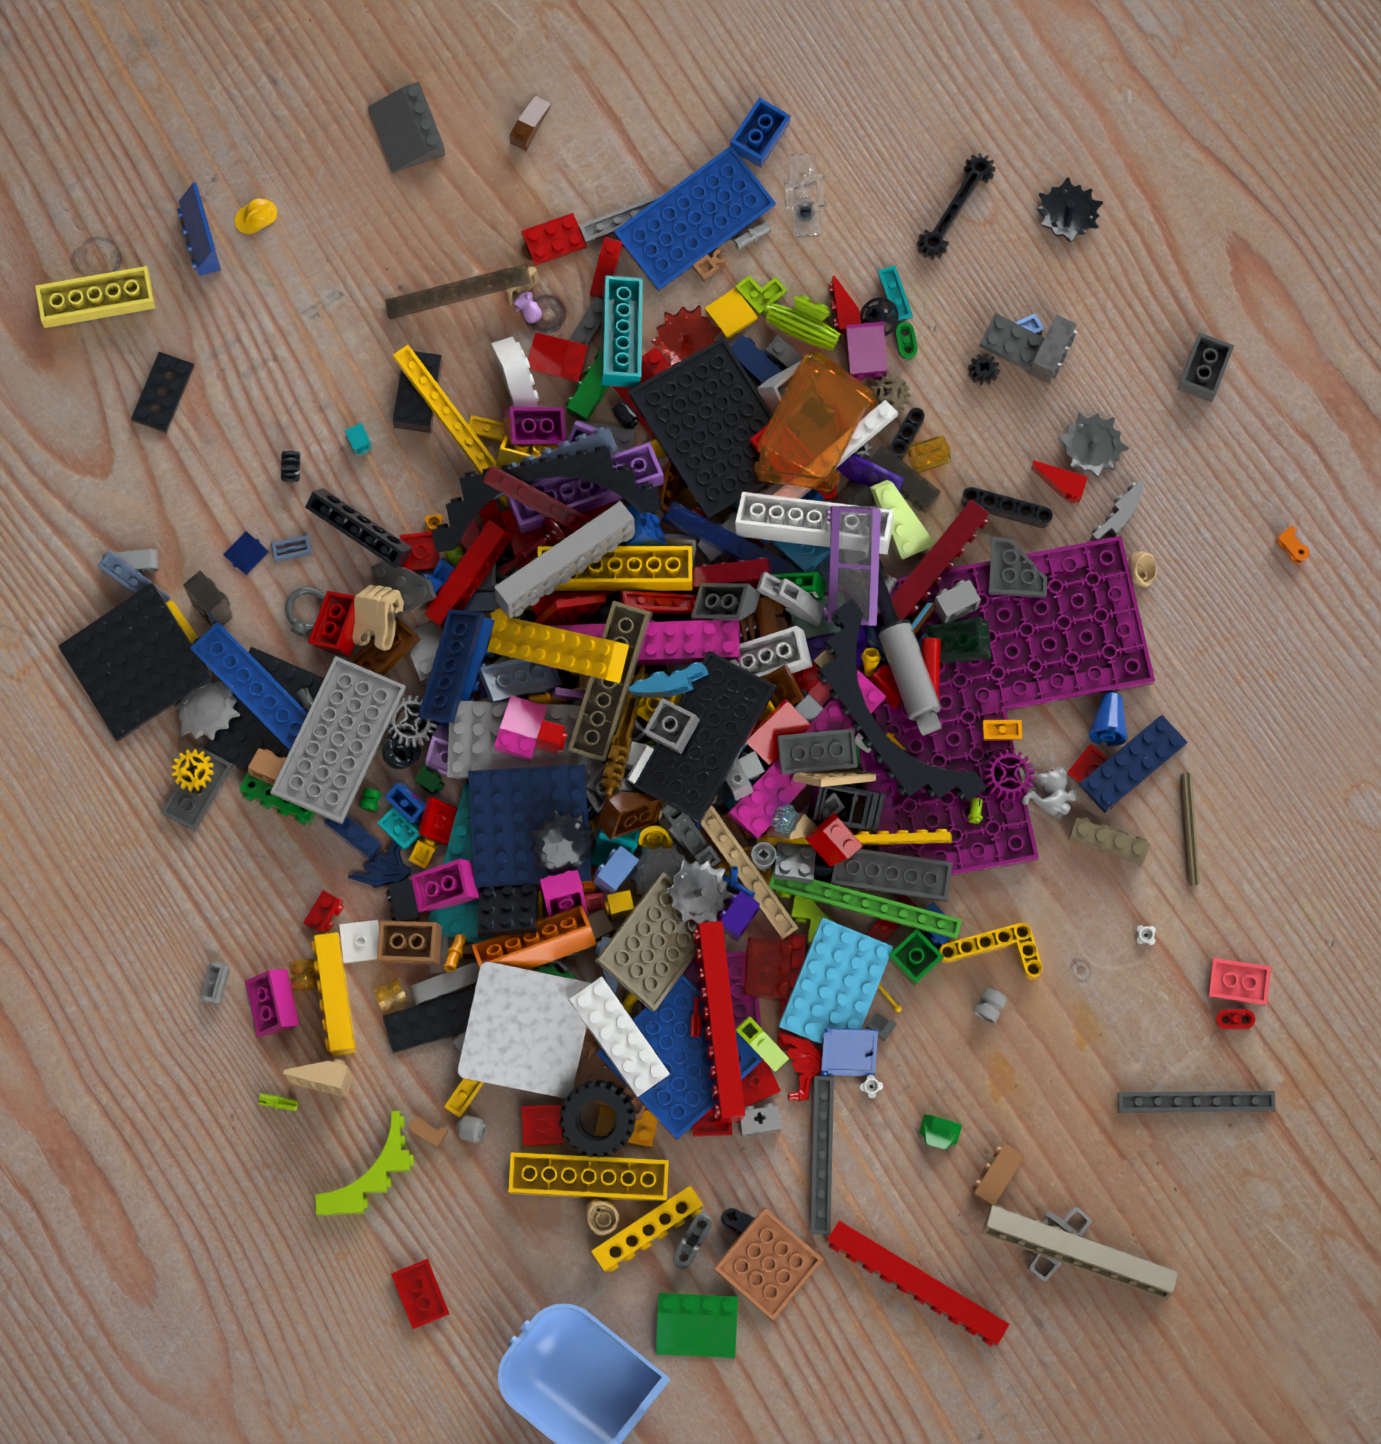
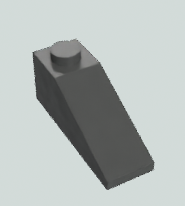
M779 336L775 337L765 351L769 356L768 359L773 363H778L783 370L804 359L791 345ZM808 363L813 373V376L817 381L821 374L810 363Z

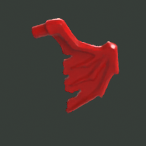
M779 1033L784 1043H790L796 1047L789 1048L786 1052L788 1057L794 1060L791 1063L794 1071L802 1073L798 1077V1091L796 1093H788V1101L809 1099L811 1081L814 1079V1076L821 1073L823 1050L820 1051L808 1038L803 1039Z

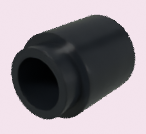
M621 401L613 408L612 411L615 418L625 429H633L639 424L640 416L628 403Z

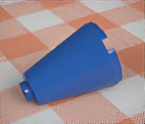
M1109 691L1103 695L1089 730V738L1096 744L1101 745V742H1105L1110 747L1120 746L1127 740L1123 698L1116 691Z

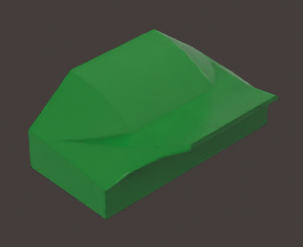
M924 1114L919 1134L924 1137L926 1144L947 1150L951 1145H957L962 1125L937 1116Z

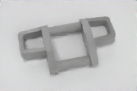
M1077 1207L1071 1208L1062 1219L1048 1210L1045 1214V1219L1042 1221L1046 1225H1050L1053 1222L1065 1232L1076 1233L1080 1237H1082L1092 1222L1091 1218ZM1075 1212L1085 1219L1078 1232L1066 1223ZM1036 1253L1028 1265V1270L1040 1280L1047 1281L1054 1271L1060 1267L1062 1262L1043 1256L1053 1265L1042 1276L1034 1268L1041 1256Z

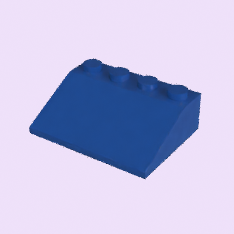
M195 182L191 184L178 201L180 208L177 209L179 219H184L185 225H182L184 236L189 237L190 242L186 244L189 254L193 253L194 259L191 260L194 271L198 270L199 276L219 271L221 267L200 193Z

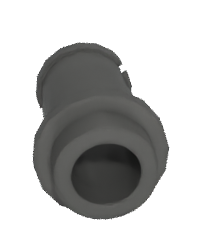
M308 688L299 690L296 694L303 705V709L308 713L314 701Z

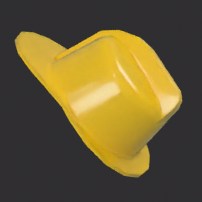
M267 199L252 200L236 213L234 219L236 228L244 234L258 232L275 221L277 217L276 206Z
M660 825L648 826L640 832L638 841L641 848L643 844L653 849L660 845H663L665 848H670L673 845L668 832Z

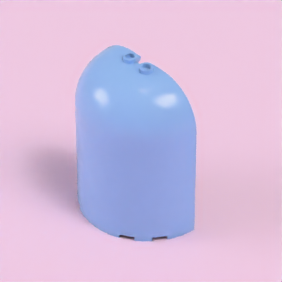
M572 1304L549 1306L537 1313L531 1321L526 1320L520 1328L523 1331L518 1338L514 1336L507 1344L509 1349L504 1354L498 1369V1384L505 1401L555 1444H621L650 1408L651 1403L657 1399L671 1380L588 1311Z

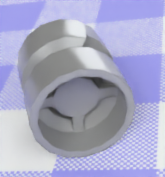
M760 842L753 847L750 860L758 871H768L775 864L776 850L770 843Z
M986 987L980 997L982 1002L977 1003L973 1013L995 1024L1000 1015L999 1009H1003L1008 998Z

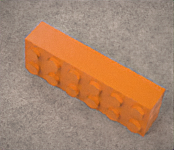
M580 905L537 921V933L499 935L471 946L479 968L484 962H492L528 970L545 963H550L558 958L569 956L580 950L588 949L597 944L583 906Z

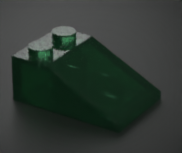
M976 617L927 626L928 638L941 639L940 664L991 659L989 621Z

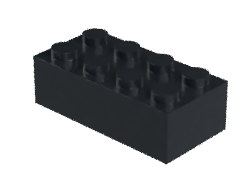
M413 351L439 385L443 363L442 355ZM401 370L393 426L398 429L431 433L434 412Z

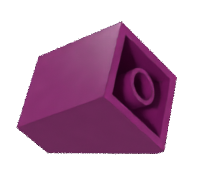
M884 322L846 325L844 341L849 380L857 382L863 381L865 378L879 380L882 379L883 375L887 376Z

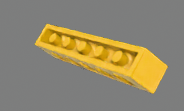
M690 1185L592 1250L591 1253L603 1272L609 1271L611 1273L620 1267L618 1263L624 1259L628 1262L636 1256L635 1252L639 1249L644 1251L652 1246L651 1241L657 1237L661 1240L669 1234L668 1230L672 1227L677 1229L685 1224L684 1219L690 1215L694 1218L700 1214L703 1204ZM678 1204L686 1205L687 1211L684 1214H679L676 1211ZM661 1215H668L671 1219L670 1223L667 1225L661 1224L659 1221ZM647 1225L654 1228V1233L651 1236H646L643 1233V1228ZM630 1236L638 1240L637 1245L634 1247H630L626 1243L627 1238ZM614 1247L621 1250V1255L617 1258L611 1257L609 1253Z

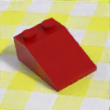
M535 332L528 357L529 370L578 383L581 380L590 347L585 344Z

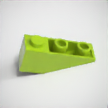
M750 1016L735 1028L775 1072L789 1059Z

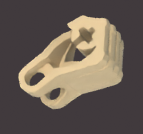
M369 585L355 596V625L352 638L356 645H367L371 636L375 634V646L378 649L386 651L391 648L396 629L394 613L403 612L404 606L400 591L392 590L390 587L384 588L383 586L375 587L374 585Z

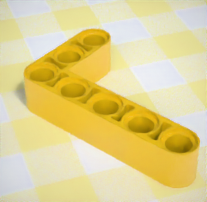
M1018 923L945 943L939 949L941 954L944 949L952 951V957L947 958L944 956L941 961L943 963H951L1015 945L1023 974L1027 979H1037L1043 970L1032 930L1026 923ZM1017 929H1024L1027 935L1020 937L1017 934ZM1006 934L1008 941L1001 942L998 939V935ZM987 939L990 944L989 947H982L980 940ZM968 944L971 947V951L963 952L961 945ZM1029 947L1032 950V955H1025L1022 949ZM1033 965L1037 967L1038 973L1031 974L1028 971V966Z

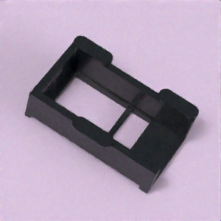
M856 783L825 787L813 786L806 815L813 822L822 823L828 818L821 815L827 789L854 794L848 820L841 819L846 826L854 830L877 832L886 794L876 790L859 788ZM857 794L864 795L866 799L861 821L853 822L852 816L855 803L858 800Z

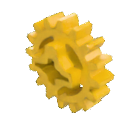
M194 749L193 753L186 750V755L179 753L181 758L174 759L177 765L171 767L172 770L176 771L172 773L173 778H177L175 780L176 784L182 783V789L188 786L190 792L193 787L197 791H199V786L201 785L206 788L205 782L212 781L209 775H214V771L210 770L214 765L213 763H208L211 760L210 757L204 758L205 753L202 751L198 754L197 749ZM194 758L199 759L202 762L197 763L194 761ZM191 763H192L193 767H195V773H194L195 777H194L193 774H191V772H190V771H191ZM183 777H188L192 780V782L185 781Z

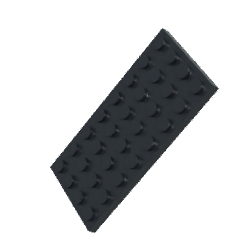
M708 651L702 662L709 674L691 682L694 689L685 692L678 704L679 707L695 714L700 719L682 754L657 742L637 781L632 785L699 823L705 817L777 689L776 685L711 651Z

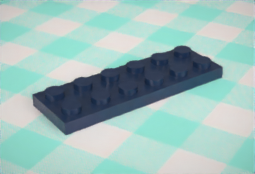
M449 609L418 714L420 719L454 723L485 616L481 612Z
M1160 715L1081 781L1079 786L1106 813L1188 742L1163 715Z

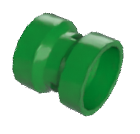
M364 788L362 793L363 799L359 802L358 807L376 813L378 809L377 803L381 800L382 793Z

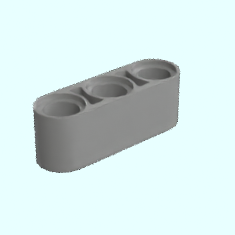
M157 550L113 552L139 573L156 572L159 570ZM103 570V574H104V575L110 576L108 573H106V572Z

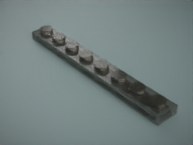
M525 263L386 299L387 317L394 319L530 284L528 265Z

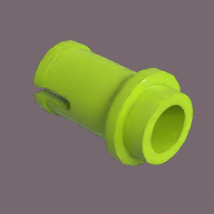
M972 798L970 800V813L967 815L970 823L978 824L983 819L981 816L983 800L980 798Z

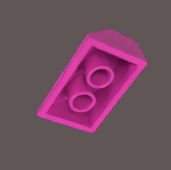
M287 969L268 970L245 981L257 1037L287 1031L299 1026Z

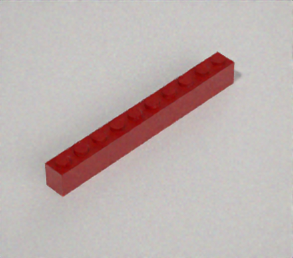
M840 1220L826 1241L829 1244L828 1248L836 1253L839 1250L845 1253V1258L853 1263L858 1261L863 1264L862 1268L871 1274L873 1271L880 1275L879 1279L885 1283H894L897 1285L896 1289L903 1294H907V1292L912 1294L916 1302L922 1305L924 1303L930 1305L931 1311L938 1315H941V1313L948 1316L947 1320L956 1326L958 1324L966 1327L965 1331L972 1336L976 1334L981 1336V1341L991 1347L993 1344L995 1346L999 1344L1010 1325Z

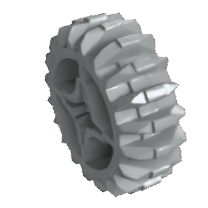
M409 695L408 701H405L402 697V703L398 704L390 721L389 727L391 728L388 729V732L394 733L392 735L393 740L396 737L399 738L398 744H402L405 740L406 747L410 745V742H412L413 747H416L417 741L424 745L422 739L425 738L427 741H430L428 734L433 735L434 731L431 728L436 729L438 725L433 723L436 721L427 720L426 727L420 732L419 726L425 720L418 717L419 713H412L410 707L420 708L423 699L420 702V697L416 696L413 701L412 696ZM404 711L405 718L400 721V724H397L399 715ZM409 714L414 718L416 729L409 723ZM411 729L415 735H405L399 730Z

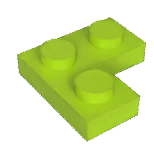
M748 275L735 286V289L759 316L765 311L767 305L771 306L772 303H776L788 292L776 277L761 288Z

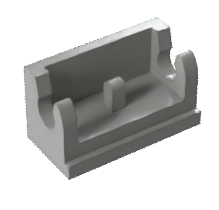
M215 962L209 963L199 1001L218 1006L221 1005L231 969L229 965Z

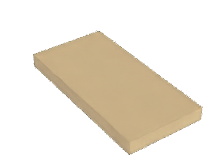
M845 768L795 773L793 781L825 787L876 781V774Z

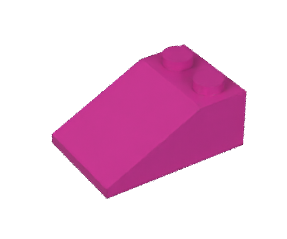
M511 695L496 738L494 750L531 762L540 726L548 706Z
M458 859L411 876L418 913L457 906L479 899L478 889L474 881L472 861Z

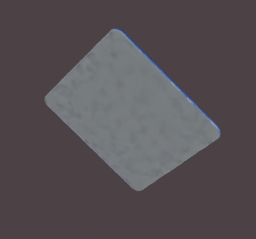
M484 962L480 966L457 1069L458 1074L466 1079L567 1098L573 1091L587 1028L568 1000L591 983L492 962Z

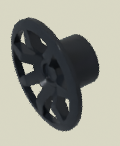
M882 297L873 298L864 304L860 311L861 324H864V322L893 323V326L888 331H886L884 325L885 336L894 331L898 324V309L889 299ZM879 301L878 305H871L869 307L870 304ZM882 301L889 303L891 307L883 309ZM893 309L895 312V320L887 317V314H889Z

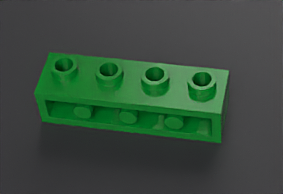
M249 771L247 772L239 789L244 799L251 802L254 799L259 801V805L266 809L272 807L277 809V813L284 817L290 815L295 818L296 822L305 825V823L311 825L316 813L272 795L273 785L249 775Z

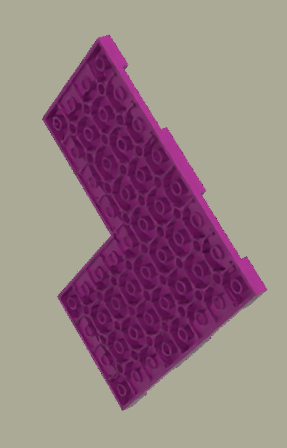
M1122 536L1026 554L1037 569L1047 577L1046 598L990 595V561L954 567L948 573L945 571L941 575L943 579L938 586L935 587L933 585L929 590L931 592L929 597L925 601L921 600L918 606L922 602L934 603L938 592L944 589L950 590L954 588L956 583L962 580L964 582L971 581L981 600L977 610L943 626L934 610L915 636L917 641L920 633L927 634V638L941 639L939 703L941 709L936 713L941 729L923 736L917 721L909 719L903 701L896 709H893L883 700L871 713L877 725L886 735L889 732L894 734V738L905 748L904 751L928 765L950 771L976 772L986 785L989 782L983 780V777L988 775L983 772L984 768H988L985 765L986 762H992L990 760L992 755L997 758V751H1000L1003 755L1004 749H1007L1008 754H1011L1012 749L1015 748L1013 740L983 741V720H1008L1006 711L1154 684V673ZM909 576L896 579L898 582L890 593L891 598ZM868 584L862 585L868 589ZM847 588L837 590V593H844L846 602L853 598L864 613L865 601L855 594L852 595L851 591ZM879 661L876 671L880 669L885 663ZM856 667L857 671L859 670L865 676L864 667ZM859 747L861 771L876 774V781L864 782L865 788L886 794L877 832L889 831V834H897L899 830H907L908 833H916V830H928V833H935L937 829H947V832L952 834V843L878 845L879 852L952 862L951 876L995 867L1002 868L1039 859L1028 806L1023 805L1022 798L1019 799L1016 794L1014 801H1011L1010 796L1004 801V795L1001 794L999 798H996L997 791L993 794L990 793V790L993 788L992 786L986 788L974 797L983 800L981 809L983 819L978 824L970 823L967 815L970 813V801H960L954 793L956 791L954 788L937 800L931 799L927 795L925 786L910 797L905 798L904 795L901 796L895 788L897 785L894 781L887 778L882 764L879 765L875 761L873 751L871 750L867 753ZM1012 761L1001 762L1002 764L1005 763L1007 766H1013L1016 764ZM996 766L994 768V777L998 782L1002 776L999 768ZM1007 771L1004 780L1006 778H1012L1014 771L1009 773ZM1018 771L1017 776L1020 778L1019 781L1022 783L1020 771ZM1009 783L1002 786L1007 789L1018 788L1017 786L1014 787Z

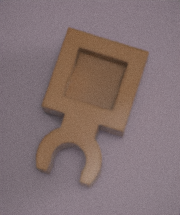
M720 249L714 252L712 258L707 254L693 264V269L703 281L719 271L717 265L726 263L727 257L723 259L717 258L721 254Z

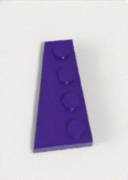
M852 454L836 468L873 499L870 487L888 480L901 493L905 478L855 454Z

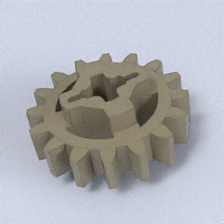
M889 374L887 379L883 375L882 381L876 380L877 386H871L874 392H870L869 395L872 397L870 402L874 405V408L884 400L897 412L899 408L905 409L903 404H909L906 398L911 397V394L907 392L910 390V387L898 375L894 378L892 374ZM887 391L891 393L894 398H892L891 396L889 397Z

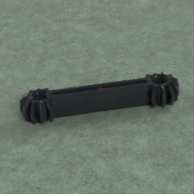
M981 153L978 154V157L973 154L971 155V160H966L965 164L967 166H964V172L969 174L934 230L929 232L925 229L924 234L919 235L917 246L920 248L918 251L919 253L925 252L924 258L930 255L931 260H934L936 255L940 259L941 253L945 254L947 252L946 247H948L949 242L943 239L978 183L983 181L987 184L989 179H993V172H995L996 167L992 166L994 164L993 160L988 161V155L983 158ZM982 167L984 171L979 172L975 168ZM975 180L966 195L961 197L969 182ZM948 215H950L951 219L942 233H938ZM934 241L937 243V246H930L928 242Z

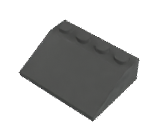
M420 82L402 87L368 106L393 173L445 156L442 139Z

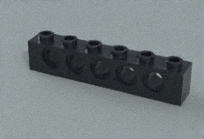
M324 488L312 491L305 506L306 509L394 568L406 564L413 550L412 547Z

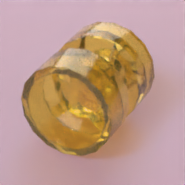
M313 959L289 962L290 974L293 975V978H291L293 991L317 988L316 976L313 975L315 972Z
M397 978L389 981L386 987L380 986L372 990L383 1013L391 1010L394 1004L400 1005L408 1001Z

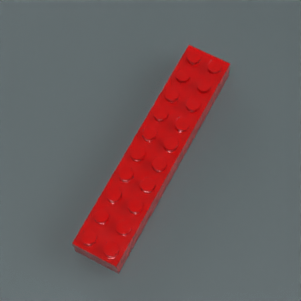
M722 921L699 923L694 930L695 933H693V942L698 946L697 952H695L696 964L700 963L697 976L698 982H702L700 990V1000L704 1002L702 1018L707 1023L706 1029H704L705 1041L709 1040L706 1051L707 1059L711 1060L709 1077L714 1082L713 1087H711L712 1099H716L715 1107H713L714 1118H718V1123L742 1121L746 1115Z

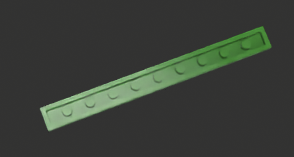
M774 870L769 888L956 940L962 922L958 918L813 879L812 884L774 879Z

